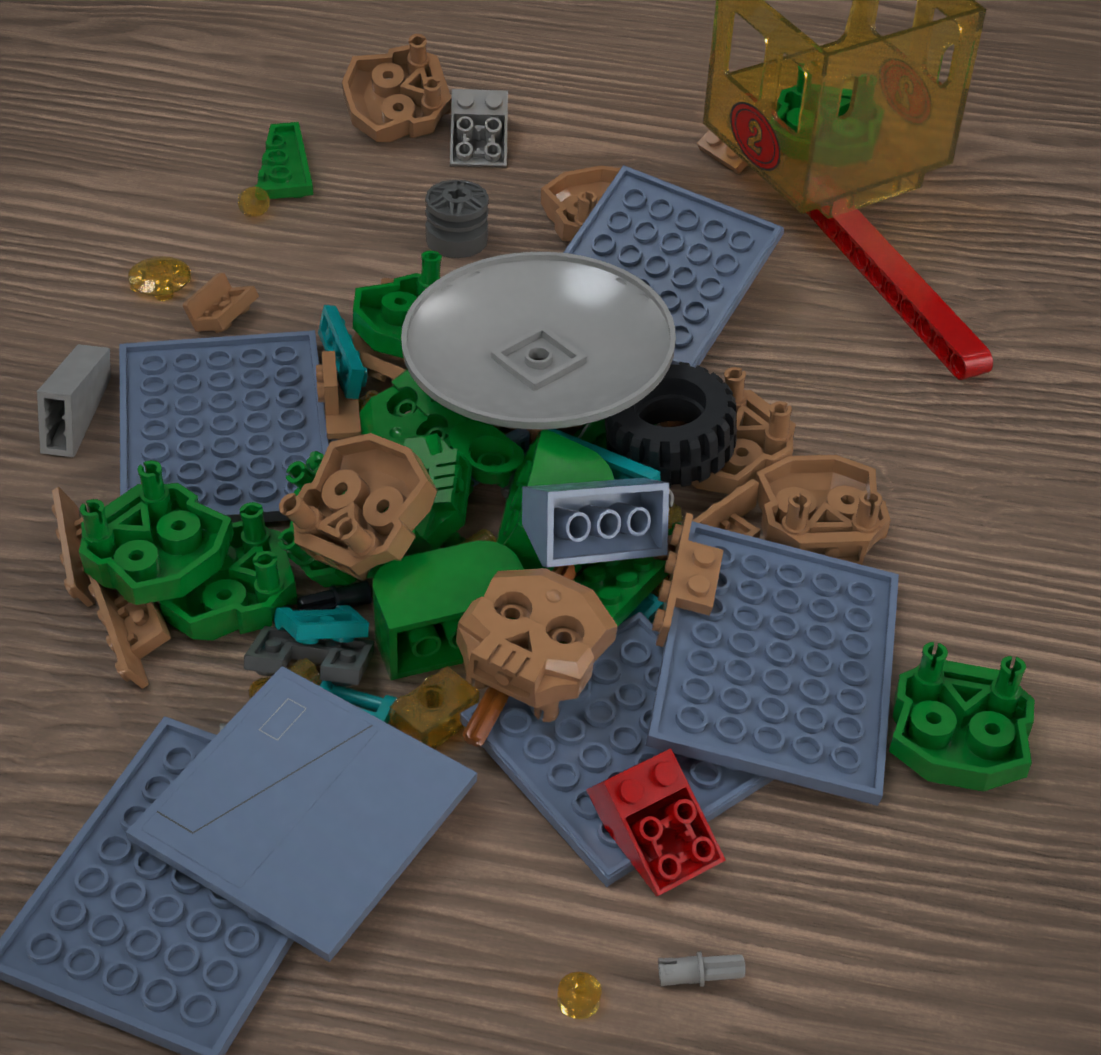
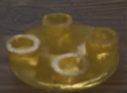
M158 256L147 258L138 262L130 269L128 274L129 287L134 292L153 295L159 301H167L174 297V292L179 291L191 281V271L186 263L173 257Z

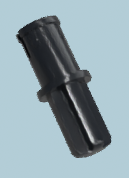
M367 580L337 588L335 585H331L329 590L297 598L298 610L335 609L337 605H350L353 607L372 603V593Z

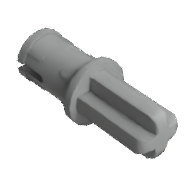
M700 951L696 953V956L658 958L660 987L699 983L700 987H704L705 981L740 979L745 977L746 973L745 960L740 954L702 957V952Z

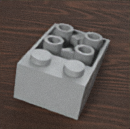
M452 89L450 166L507 168L508 90Z

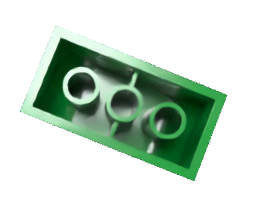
M541 429L527 450L523 463L514 471L496 542L510 548L517 555L524 569L546 568L553 571L554 567L547 568L542 566L522 525V487L614 480L612 470L607 462L590 448L548 429ZM589 563L574 565L576 572L575 577L580 572L582 567L586 568L589 565Z
M473 541L405 556L401 561L392 560L379 568L373 579L374 634L390 680L464 663L463 656L456 642L458 621L472 601L484 597L492 578L498 571L524 570L519 558L510 548L493 541Z

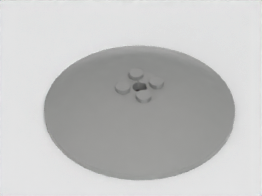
M521 252L499 255L467 264L435 281L411 305L402 326L401 342L403 358L411 377L427 395L442 406L470 419L491 425L518 429H556L583 425L607 418L642 400L656 388L668 372L674 358L676 333L673 317L662 298L649 285L630 272L604 261L581 255L558 252Z

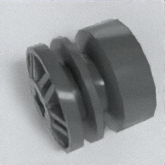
M455 179L437 183L427 191L425 197V215L427 217L425 224L426 243L432 251H437L444 257L465 258L480 253L487 246L489 196L484 188L467 180Z

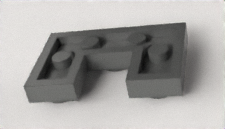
M264 626L244 655V669L256 671L257 674L262 676H273L281 666L286 668L290 660L293 659L303 661L304 664L310 666L321 665L320 680L331 681L332 684L341 687L358 685L374 655L375 641L355 638L353 642L342 643L332 639H319V642L316 644H302L297 642L286 630H277L276 627Z

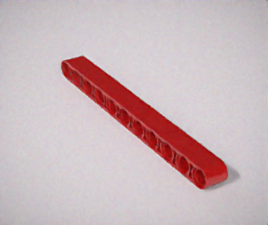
M820 176L798 181L795 184V198L801 208L958 380L989 373L992 370L993 358L987 346L828 177Z

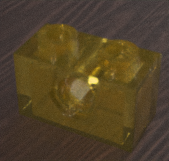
M447 666L437 674L428 676L420 686L407 695H402L396 699L393 705L390 706V725L436 749L464 728L460 722V713L479 703L480 691Z

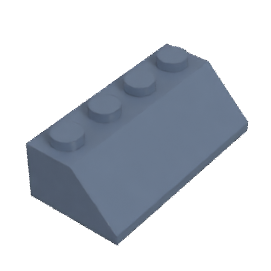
M632 478L522 487V525L543 567L668 555L669 482L647 478Z

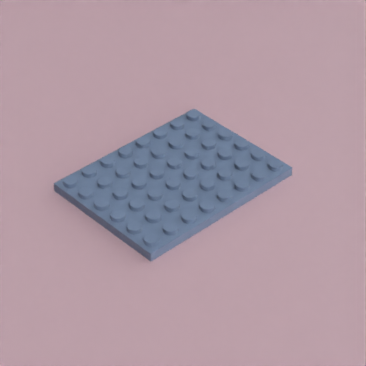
M315 330L119 344L120 496L137 484H141L137 470L138 466L141 464L146 473L143 462L152 460L161 464L164 484H181L198 496L200 504L232 518V523L242 521L240 508L249 502H256L262 505L264 522L290 520L279 510L282 498L287 494L294 493L298 488L286 479V475H290L286 472L288 467L296 461H301L306 465V460L310 457L311 452L318 451L325 455L329 446L324 402H318L316 365L319 364Z
M692 521L689 541L724 550L714 605L710 616L674 607L671 626L665 640L645 746L663 751L671 748L675 754L878 806L883 797L899 574Z
M166 716L162 718L1 936L0 980L181 1055L226 1054L294 941L127 839L126 835L127 829L216 736L215 734Z

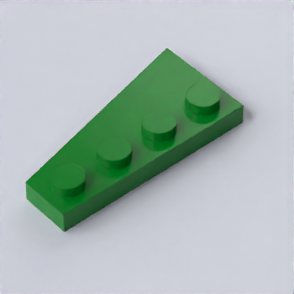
M299 122L270 124L266 140V151L262 156V167L259 170L258 183L254 189L255 201L289 197L302 198L313 195V184Z

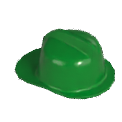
M464 420L456 423L451 428L448 436L450 446L453 449L458 448L472 464L471 476L483 484H496L501 488L506 487L513 471L523 463L525 457L523 449L496 427L477 420Z

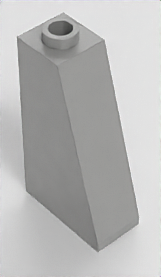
M78 344L37 390L40 454L74 457L111 379L110 348Z

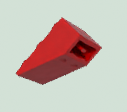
M671 748L586 789L603 826L656 897L726 861Z

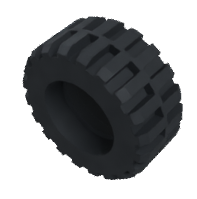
M679 362V365L671 364L663 380L647 396L631 407L605 418L607 450L660 471L661 481L669 482V488H671V485L680 484L681 487L690 486L696 480L700 483L710 477V473L716 474L734 454L737 441L736 399L733 397L730 387L725 382L723 383V380L714 372L709 374L706 368L698 365L696 368L691 367L689 363ZM667 421H679L688 423L676 427H661L655 425Z

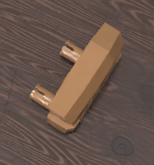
M422 34L410 36L409 45L390 48L387 54L352 56L342 80L343 96L352 125L376 142H392L406 135H409L410 138L434 133L441 117L451 114L452 98L438 56L426 52L427 40Z
M596 166L563 172L541 188V204L548 218L555 223V231L562 241H572L621 168Z
M738 367L728 368L724 372L725 383L730 387L733 397L736 399L737 441L734 454L716 474L710 473V477L700 483L698 480L693 481L691 485L697 489L731 494L736 487L744 485L751 479L756 480V473L793 455V438L796 424L790 420L792 407L790 405L787 406L788 403L782 401L774 402L770 405L752 390H744L746 372ZM667 421L661 422L660 426L676 427L688 423Z
M369 433L330 442L313 482L304 484L297 496L295 493L284 496L280 501L279 510L293 522L294 543L315 560L365 581L371 568L392 560L401 561L415 539V534L412 531L430 512L437 489L422 460L410 448Z
M838 455L788 456L756 473V481L759 482L757 500L763 513L761 527L764 539L767 541L862 565L866 554L873 544L887 537L891 519L886 502L882 500L881 494L877 492L875 468Z
M546 568L498 571L492 578L484 597L472 601L458 621L456 642L463 656L468 686L471 687L473 679H475L474 689L479 690L490 686L534 707V715L538 720L543 711L542 722H551L559 715V701L578 698L592 677L594 662L616 640L618 625L594 590ZM560 641H565V642H567L568 644H563V643H559V642H560Z

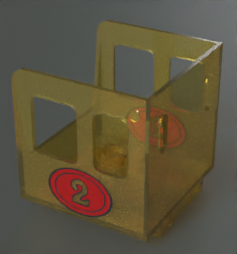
M716 0L703 124L801 214L818 209L829 219L921 188L926 172L953 164L987 9L975 0H917L912 28L881 36L875 27L879 0H853L843 35L837 41L819 46L764 0ZM935 9H938L947 16L946 18L933 21ZM735 13H737L763 35L766 49L763 63L730 72L729 60ZM954 45L949 75L942 84L938 80L943 55L947 48ZM799 65L804 71L805 83L796 133L778 117L776 108L781 91L796 85ZM842 89H851L850 107L844 115L838 116Z

